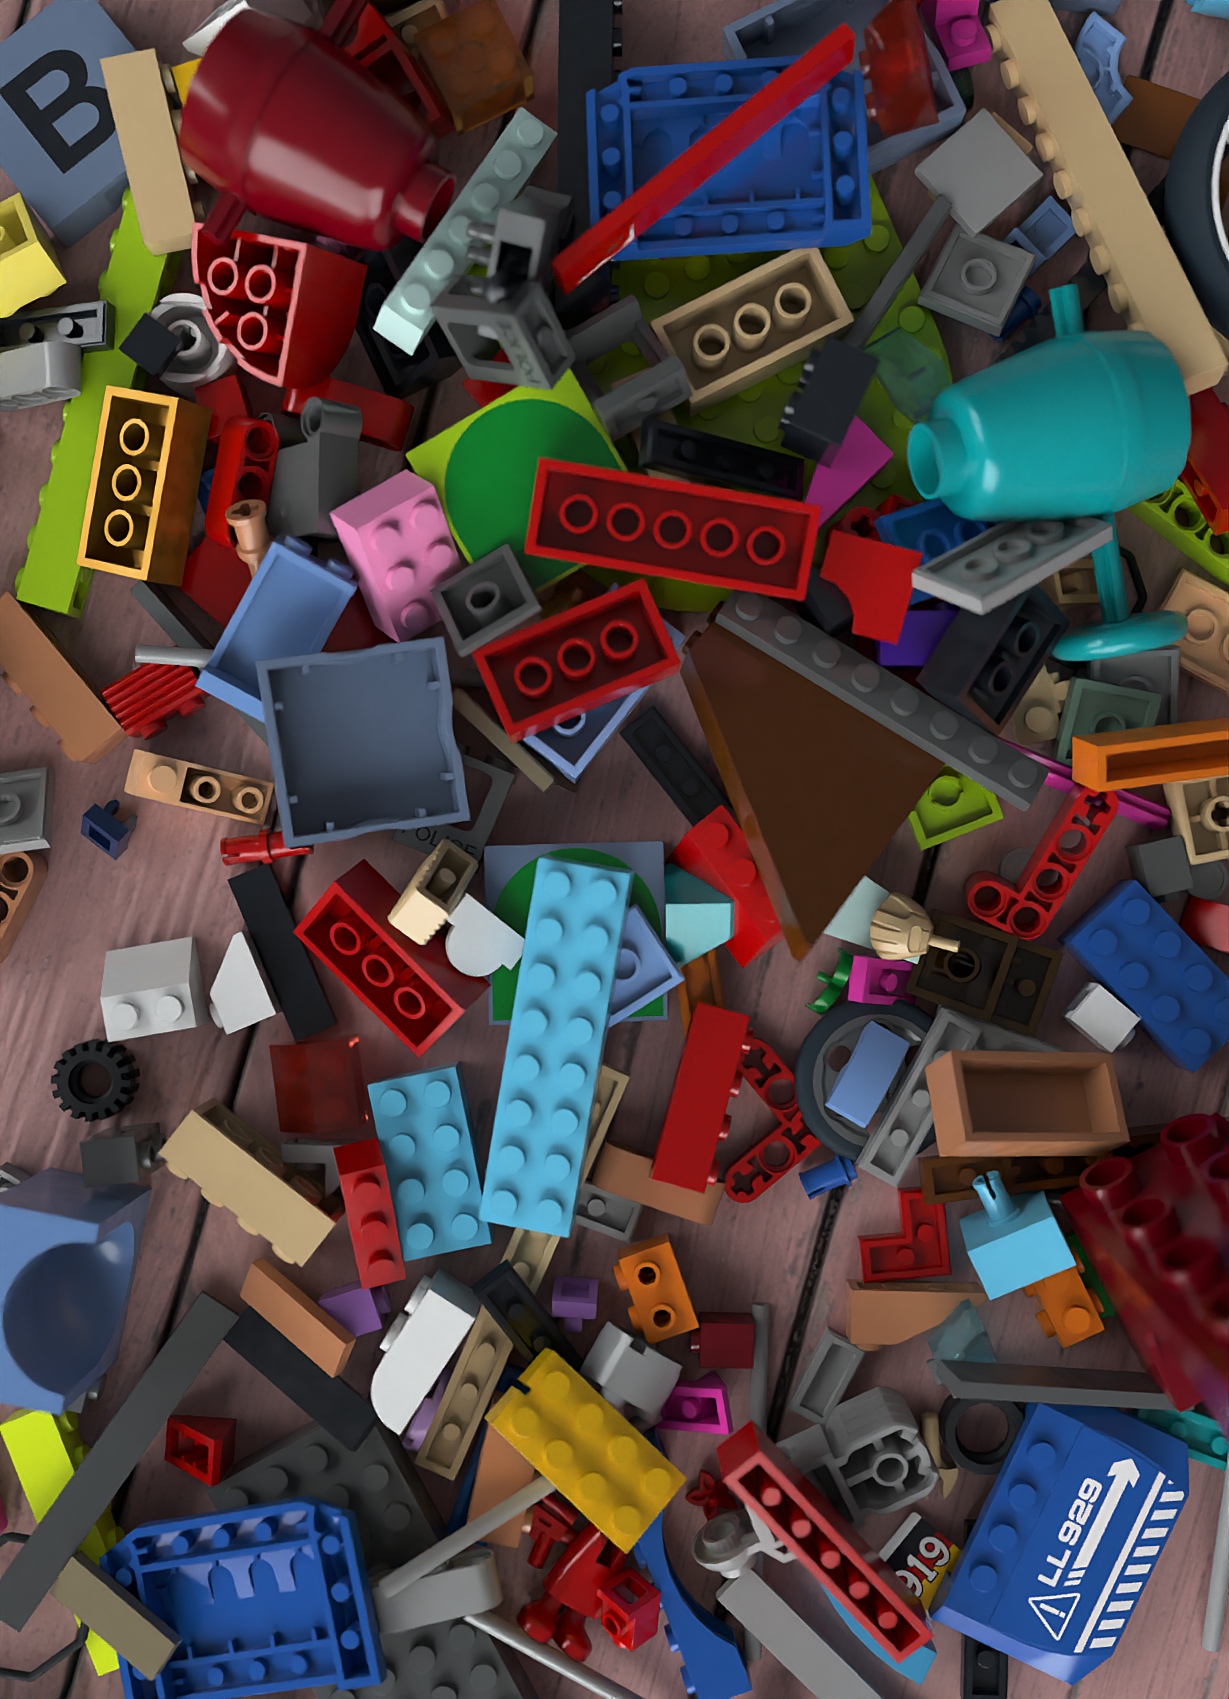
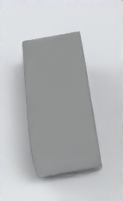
M48 341L0 353V411H15L81 395V348L78 345L61 341Z
M477 1549L456 1554L388 1599L378 1581L398 1568L382 1571L368 1578L380 1634L397 1632L483 1612L496 1607L504 1599L494 1554L490 1549Z

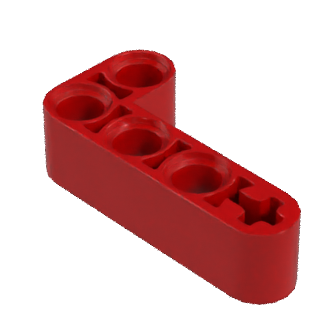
M1076 782L1015 884L987 870L977 871L967 878L964 884V896L971 912L980 919L1011 935L1020 937V939L1033 940L1041 936L1116 815L1119 807L1116 793L1113 790L1097 792ZM1099 794L1103 799L1100 805L1092 803L1089 806L1085 802V798L1088 795L1096 797ZM1078 813L1082 819H1084L1086 816L1087 819L1091 822L1090 825L1087 826L1082 820H1080L1078 817H1075L1074 815ZM1069 830L1081 831V839L1076 846L1072 848L1060 846L1061 836ZM1051 868L1058 870V878L1053 884L1049 886L1037 884L1036 880L1041 871ZM983 886H991L997 889L994 899L987 903L977 902L974 899L975 893ZM1023 907H1031L1036 910L1034 918L1027 923H1018L1013 919L1015 913Z

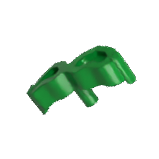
M838 947L840 954L832 977L822 971H819L816 975V978L827 984V986L811 1004L807 1003L805 1005L819 1015L824 1014L835 1002L852 970L854 955Z

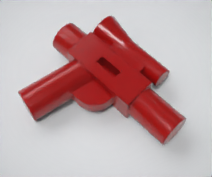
M552 1493L533 1504L534 1513L528 1535L535 1540L527 1563L536 1569L543 1568L554 1541H561L566 1546H569L579 1534V1531L571 1525L577 1518L580 1510L562 1502Z

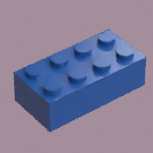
M1120 879L1057 938L1063 947L1098 984L1140 1018L1137 1023L1138 1027L1176 1067L1194 1073L1229 1040V979L1136 880Z

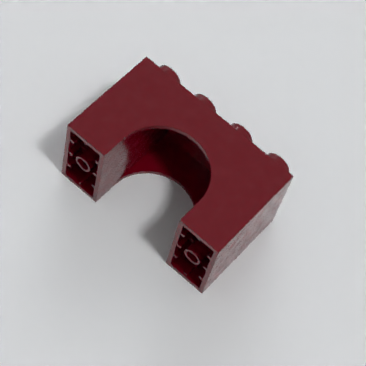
M1217 1112L1212 1115L1194 1113L1170 1122L1160 1134L1161 1142L1130 1159L1110 1157L1090 1165L1079 1178L1080 1186L1063 1194L1058 1199L1142 1368L1163 1391L1179 1413L1204 1400L1229 1442V1121Z

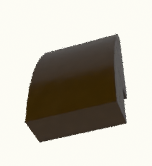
M934 908L930 917L934 926L933 935L959 941L958 952L930 946L926 954L920 955L918 964L914 963L905 992L1035 1037L1064 953Z

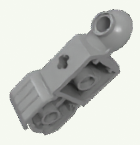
M877 1386L837 1405L828 1419L826 1434L819 1423L775 1444L855 1530L866 1526L864 1518L873 1513L887 1515L929 1495L936 1485L940 1473L927 1444H925V1440L918 1432L919 1427L905 1401L903 1393L889 1387ZM745 1502V1508L739 1511L720 1514L707 1522L697 1532L692 1542L691 1553L695 1560L710 1570L720 1572L726 1578H737L751 1570L757 1560L756 1552L760 1550L784 1564L797 1558Z

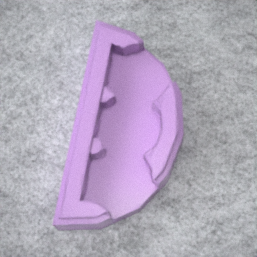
M443 1368L418 1406L402 1441V1448L417 1454L453 1371Z

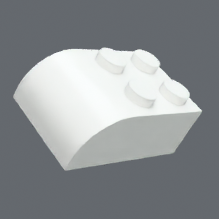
M438 1268L432 1279L426 1275L422 1277L404 1308L409 1312L408 1316L402 1312L398 1314L379 1346L385 1353L373 1377L371 1387L372 1402L382 1422L399 1435L475 1321L481 1304L470 1287L441 1268Z

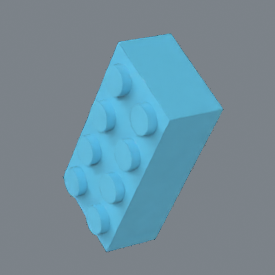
M461 1061L372 1080L367 1086L378 1140L386 1166L403 1261L491 1244L496 1232L494 1223L478 1220L485 1178Z

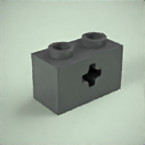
M159 1122L107 1128L79 1142L85 1188L139 1182L164 1166L163 1160L166 1159L158 1154V1152L167 1142V1138L164 1133H160Z

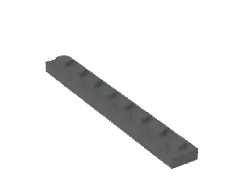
M734 589L716 616L714 622L1024 812L1032 805L1051 771L761 593Z

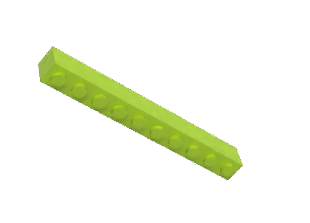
M130 185L125 188L122 197L124 213L120 228H115L111 236L110 251L112 256L108 270L102 272L98 284L99 301L107 300L115 306L114 350L84 353V355H81L82 393L80 396L69 398L65 402L63 408V421L65 425L61 439L56 440L51 451L53 468L49 482L43 484L39 494L41 511L37 524L31 527L27 538L29 554L25 567L20 568L15 581V589L18 592L16 600L32 607L80 620L82 619L95 569L76 565L106 385L145 392L150 373L124 355L118 348L145 312L149 311L151 313L155 307L161 304V299L172 295L184 250L156 256L152 255L143 242Z

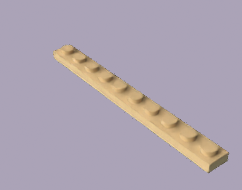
M602 1062L581 1189L631 1075ZM516 1227L501 1263L508 1259L527 1286L536 1295L561 1236ZM483 1305L414 1461V1464L452 1481H455L514 1345Z

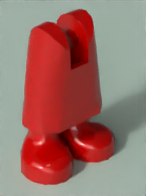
M591 1521L569 1544L542 1580V1585L546 1590L543 1595L524 1605L516 1616L518 1625L530 1637L542 1643H549L551 1638H553L557 1646L566 1655L580 1662H585L592 1651V1642L584 1628L586 1617L600 1619L602 1616L603 1600L597 1595V1590L623 1571L631 1551L630 1549L626 1554L610 1539L607 1541L608 1537ZM562 1604L567 1605V1607L558 1615L559 1609L561 1608Z

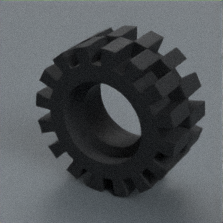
M98 1038L67 1049L62 1054L63 1059L56 1061L53 1069L58 1070L57 1074L51 1076V1084H57V1090L52 1091L54 1099L61 1097L63 1103L59 1107L63 1112L70 1109L73 1111L70 1117L75 1119L84 1117V1122H93L97 1119H100V1121L107 1119L131 1104L134 1100L132 1094L139 1089L140 1083H135V1078L140 1076V1069L133 1068L132 1063L137 1060L133 1054L129 1056L125 1054L128 1048L122 1044L116 1046L114 1041L108 1042L107 1039L100 1040ZM90 1063H99L110 1072L112 1079L111 1087L103 1096H92L81 1085V1073Z

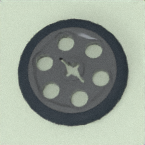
M897 999L892 1005L849 1001L835 1007L817 1021L805 1037L798 1054L794 1085L797 1104L804 1121L821 1143L836 1154L856 1162L870 1137L867 1127L863 1128L842 1115H834L825 1106L840 1071L833 1070L829 1066L827 1060L829 1051L836 1046H845L852 1055L864 1027L870 1021L884 1024L890 1032L910 1043L908 1048L914 1045L921 1046L935 1018L920 1007ZM904 1058L886 1092L890 1099L908 1069ZM884 1095L875 1113L884 1112L889 1103L886 1095ZM934 1122L915 1156L937 1141Z

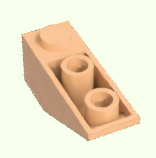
M134 749L124 792L134 796L264 826L274 783Z

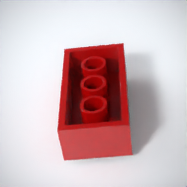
M644 578L472 651L511 744L679 672L681 661Z
M363 859L331 884L293 933L420 1058L476 1002L491 984L483 976H469L455 968L446 953V939L438 931L432 935L431 939H428L426 944H418L392 925L388 920V916L401 898V894Z

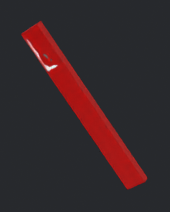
M846 23L838 26L552 259L553 274L559 288L566 295L852 63L856 34Z

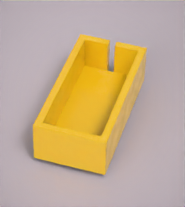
M544 1348L518 1378L523 1385L531 1388V1390L524 1395L520 1390L511 1386L484 1419L601 1532L627 1554L686 1482L687 1478L554 1350Z

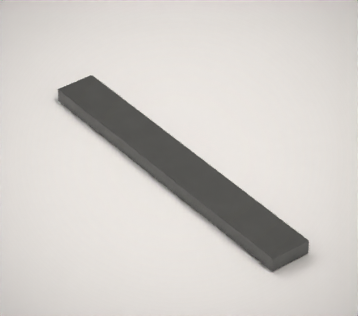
M204 1290L200 1292L0 1578V1621L20 1633L239 1317V1313Z

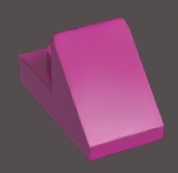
M927 0L921 2V13L949 72L990 61L992 47L978 17L979 0Z
M854 954L847 989L848 1000L861 1003L892 1005L895 1000L901 999L915 1005L916 995L905 992L914 963Z
M711 1371L696 1381L678 1380L660 1412L662 1421L656 1424L657 1429L731 1434L734 1432L727 1386L716 1371Z

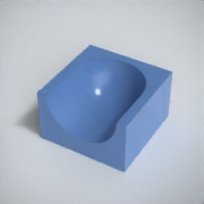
M48 1168L0 1193V1403L61 1415L118 1360L152 1188L129 1183L85 1188L83 1174Z

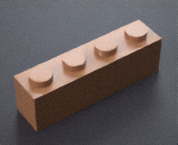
M9 591L0 597V665L5 670L1 674L3 680L17 694H25L33 704L29 708L32 715L45 728L51 726L61 738L57 742L60 749L72 761L77 762L80 760V762L95 765L125 740L128 735L124 732V728L115 717L101 690L32 607L16 600V594Z

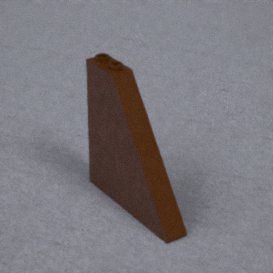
M721 600L712 610L706 621L710 624L703 634L696 630L683 646L681 652L686 657L680 669V674L792 957L801 962L814 947L946 763L714 622L718 612L725 603Z

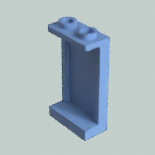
M290 534L287 535L286 539L277 535L273 540L258 571L195 684L198 688L264 723L256 661L320 653L359 582L351 577L354 573L351 568L333 558H329L327 563L310 554L313 548L309 544Z

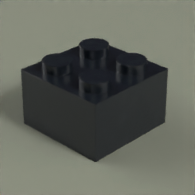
M828 336L822 351L813 347L797 384V387L802 389L803 392L800 393L793 390L777 429L785 432L780 446L830 468L881 360Z

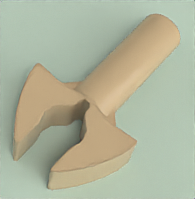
M926 1411L921 1414L922 1437L940 1472V1493L943 1499H945L956 1482L958 1467L955 1462L945 1463L941 1459L939 1417L935 1412Z

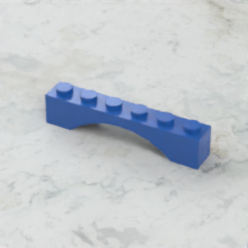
M656 1425L642 1433L641 1435L669 1461ZM663 1509L633 1545V1550L640 1568L648 1567L653 1582L650 1584L661 1592L660 1610L664 1609L669 1624L664 1625L666 1637L672 1652H681L685 1665L681 1666L680 1670L686 1690L689 1695L696 1692L698 1699H730L753 1689L750 1670L746 1659H744V1654L734 1628L714 1617L694 1599L680 1581L669 1559L662 1532Z

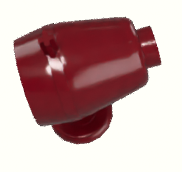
M336 0L318 30L259 8H242L225 21L208 44L190 82L181 113L178 141L182 162L222 193L200 229V232L210 238L214 244L226 246L246 211L254 216L259 215L276 223L375 252L394 247L405 235L422 244L426 243L446 215L455 192L457 178L455 173L439 165L440 142L433 127L417 111L342 48L370 0Z

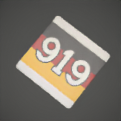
M912 1512L878 1555L921 1600L930 1623L932 1620L928 1613L930 1603L946 1570L952 1573L962 1551L919 1514Z

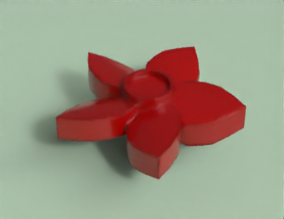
M700 1468L699 1486L692 1488L685 1495V1500L694 1506H703V1513L707 1521L716 1517L718 1505L725 1509L738 1508L734 1497L727 1493L730 1487L723 1480V1477H720L715 1482L713 1475L709 1471Z

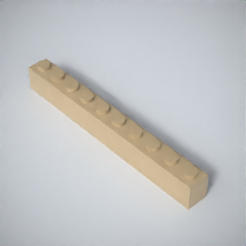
M999 0L990 4L987 26H984L983 29L992 47L991 54L996 53L1001 63L1000 72L1004 85L1007 89L1013 88L1018 98V111L1022 122L1026 126L1031 125L1036 135L1035 143L1040 159L1043 162L1048 161L1054 172L1053 181L1058 196L1061 199L1066 198L1070 205L1072 223L1079 237L1085 236L1090 247V260L1093 269L1098 275L1103 274L1109 286L1108 296L1113 310L1116 313H1122L1128 325L1127 330L1148 331L1167 346L1181 370L1188 396L1219 384L1229 362L1049 0Z

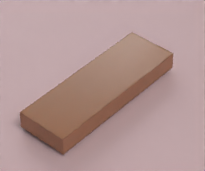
M263 1257L252 1262L239 1296L329 1376L334 1378L342 1373L357 1338Z

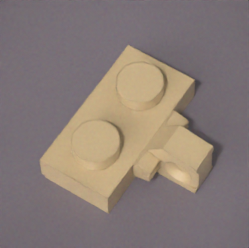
M1045 664L1010 718L1015 742L1021 746L1055 739L1060 724L1058 713L1063 712L1070 680L1061 682L1058 672L1048 674Z

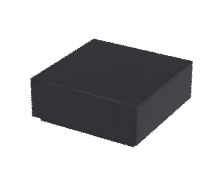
M145 312L118 349L159 380L185 343Z

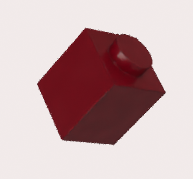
M699 1312V1327L690 1330V1353H698L700 1368L754 1369L755 1324L752 1314L743 1312Z

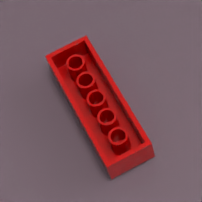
M539 457L524 553L804 601L822 506Z

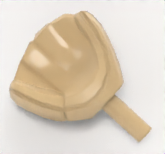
M890 893L872 917L870 941L872 947L876 950V954L881 959L901 960L926 954L930 946L958 952L960 947L959 941L933 935L934 926L925 909L902 893Z

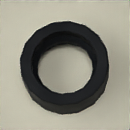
M951 1393L945 1398L939 1412V1433L949 1455L961 1468L976 1475H995L1000 1472L1025 1418L1015 1401L957 1398ZM979 1403H990L999 1407L1008 1421V1432L1004 1441L995 1449L985 1453L972 1452L966 1449L957 1435V1423L960 1416L969 1407Z

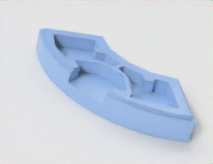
M1093 11L1083 25L1073 51L1112 126L1133 99L1122 85L1118 72L1119 52L1127 37Z

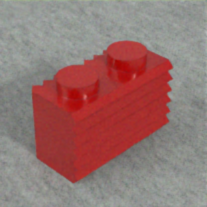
M153 663L141 665L101 690L115 717L124 728V732L134 738L143 737L144 740L152 739L168 729L166 722L181 714L182 717H188L198 712L206 705L204 699L211 696L210 693L195 686L201 675L197 667Z

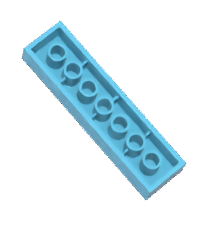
M550 855L538 858L478 1220L569 1238L576 1221L635 870Z

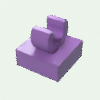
M555 1276L551 1316L565 1317L564 1331L582 1332V1319H596L598 1278Z

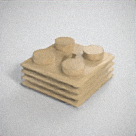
M1229 775L1163 783L1166 803L1171 809L1169 819L1173 836L1182 835L1188 864L1196 865L1229 858ZM1215 807L1225 811V817L1218 819V822L1211 818V811L1215 810Z

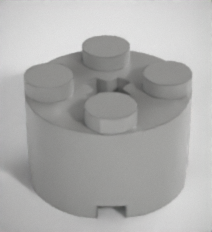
M607 1321L578 1374L591 1387L600 1390L599 1394L604 1399L620 1408L624 1404L632 1406L631 1411L654 1424L677 1383L684 1365L660 1348L648 1345L645 1339L612 1321Z

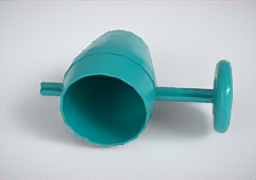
M1077 284L1049 290L1056 338L1044 341L972 374L942 391L933 401L927 422L916 424L910 431L907 444L909 470L917 490L924 498L929 500L941 498L943 503L955 515L965 519L980 521H1077L1082 518L1092 517L1113 525V540L1091 552L1102 619L1067 628L1052 654L1060 660L1087 661L1155 649L1182 639L1188 631V619L1182 612L1173 610L1129 614L1114 513L1172 488L1182 472L1191 439L1190 403L1181 370L1167 346L1151 333L1138 330L1084 331Z

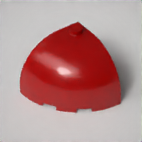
M194 222L191 251L194 283L200 284L206 309L202 310L217 341L226 345L230 352L238 359L237 363L241 367L266 382L301 390L313 387L327 378L341 361L353 336L360 309L367 265L307 243L240 230L233 232L226 246L221 244L218 246L200 232L204 223Z

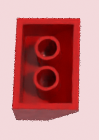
M721 804L684 835L664 863L666 865L672 863L734 900V937L724 942V944L740 966L746 968L782 940L784 934L735 810Z

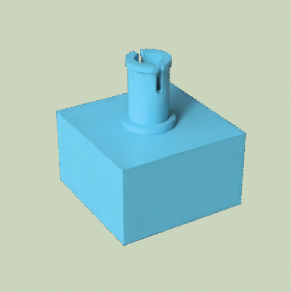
M998 1171L986 1172L993 1188L992 1191L989 1190L983 1175L978 1176L972 1181V1185L976 1189L985 1209L959 1219L967 1253L990 1300L1076 1265L1062 1229L1043 1190L1023 1192L1010 1198Z

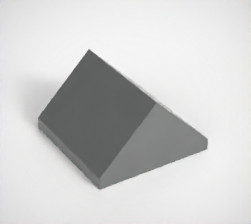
M508 543L430 590L455 648L461 657L539 612L545 605Z

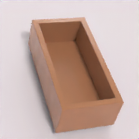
M950 1050L925 1067L939 1156H1101L1130 1142L1112 1053Z

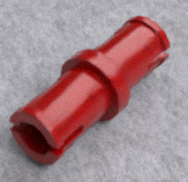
M268 828L259 830V833L256 835L222 838L220 852L221 855H228L222 858L226 866L260 860L264 864L275 863L277 858L306 854L313 855L314 844L285 848L282 831L272 832Z

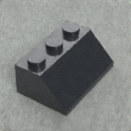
M407 235L390 249L378 252L368 250L357 261L367 265V271L355 329L386 395L401 400L452 376L463 367L437 319L412 356L373 330L384 302L425 245V243L422 244Z
M1038 583L982 615L961 607L956 617L950 622L946 633L936 649L926 660L916 681L937 701L995 737H999L1071 622Z

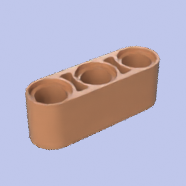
M28 850L0 855V898L6 901L9 910L4 920L0 919V964L7 958L48 875V863L44 856L36 851ZM21 858L26 861L29 870L23 881L19 880L15 874V865Z
M605 1141L591 1181L594 1186L692 1222L712 1225L726 1185L721 1178L717 1177L714 1186L707 1185L704 1194L651 1180L649 1173L654 1154L620 1142Z

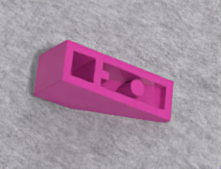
M857 415L854 417L830 468L817 463L803 503L822 506L817 533L877 476L894 456V453Z

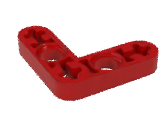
M753 1037L750 1048L755 1051L761 1047L764 1050L760 1056L761 1061L769 1070L776 1063L780 1067L779 1070L768 1074L761 1085H758L755 1079L762 1077V1074L753 1064L747 1067L742 1065V1062L746 1059L744 1053L740 1054L737 1069L743 1072L745 1080L777 1116L780 1122L739 1155L724 1170L722 1176L723 1183H726L724 1190L728 1197L739 1203H749L755 1200L822 1144L815 1135L806 1131L797 1138L803 1146L796 1150L791 1139L782 1133L789 1127L794 1135L803 1127L800 1121L802 1114L796 1099L794 1075L771 1047L757 1037ZM778 1079L790 1081L794 1088L793 1096L785 1103L774 1102L769 1096L771 1084ZM773 1141L783 1142L788 1147V1157L780 1165L769 1164L764 1159V1149ZM753 1156H756L761 1167L770 1173L764 1179L759 1171L750 1178L752 1188L748 1191H745L742 1187L736 1190L731 1188L735 1184L734 1173L739 1171L742 1175H747L755 1168L753 1163L749 1161Z

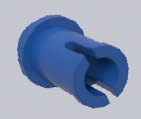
M1023 287L1000 337L988 333L990 337L996 342L1002 343L1007 336L1027 319L1033 320L1038 314L1037 310L1042 307L1038 295L1031 288Z
M835 1153L833 1154L835 1159L805 1172L798 1173L809 1199H814L815 1196L845 1183L848 1187L852 1186L851 1181L857 1179L858 1175L851 1160Z

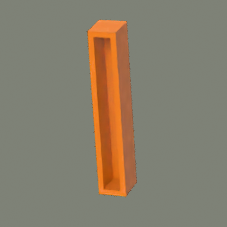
M1229 717L1072 736V780L1097 792L1229 775Z

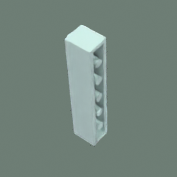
M519 108L384 302L373 330L409 355H413L437 319L430 308L432 302L456 274L467 275L475 262L466 259L467 248L469 246L479 248L487 246V243L468 237L466 233L468 223L472 221L496 226L498 209L521 196L543 164L557 137V133L524 108Z

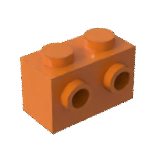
M668 1232L618 1250L620 1264L614 1265L613 1270L621 1292L629 1289L634 1306L629 1307L628 1312L636 1334L644 1331L647 1343L650 1345L699 1327L697 1313ZM651 1267L649 1270H643L642 1268Z
M1070 1247V1251L1075 1260V1266L1022 1287L1027 1298L1034 1297L1040 1310L1035 1313V1317L1047 1339L1054 1337L1064 1349L1105 1330L1099 1314L1104 1312V1308L1093 1288H1085L1079 1274L1085 1272V1269L1073 1247Z

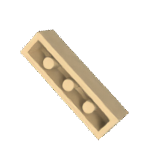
M154 48L100 59L143 242L153 256L192 248L193 223H205L208 216L203 201L195 200L192 184L199 183L198 175L183 163L178 139L182 111L181 109L174 110L170 94L177 93V86L171 65L169 63L162 64Z

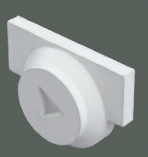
M464 892L449 919H446L452 924L446 938V953L450 962L459 971L469 976L488 975L497 970L502 964L511 970L523 954L525 939Z

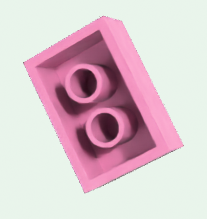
M404 470L330 512L351 568L354 571L355 578L359 581L358 585L373 623L378 629L399 643L406 642L442 620L430 590L462 571L463 567L433 484L408 470Z

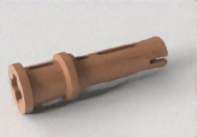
M254 499L235 503L225 513L227 522L234 526L239 541L236 546L239 558L248 563L252 578H254L275 539L273 535L269 534L264 517L267 515L265 503Z

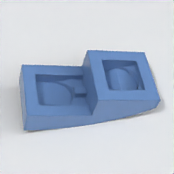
M1050 195L1003 242L1038 255L1028 277L1029 279L1077 233L1073 227L1071 216Z
M870 1021L864 1027L849 1062L841 1068L825 1106L863 1128L866 1127L895 1077L910 1043L879 1024Z

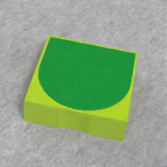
M570 367L552 390L520 385L405 454L416 474L434 485L449 530L469 564L472 565L508 543L538 593L587 565L585 563L524 553L539 457L628 472Z

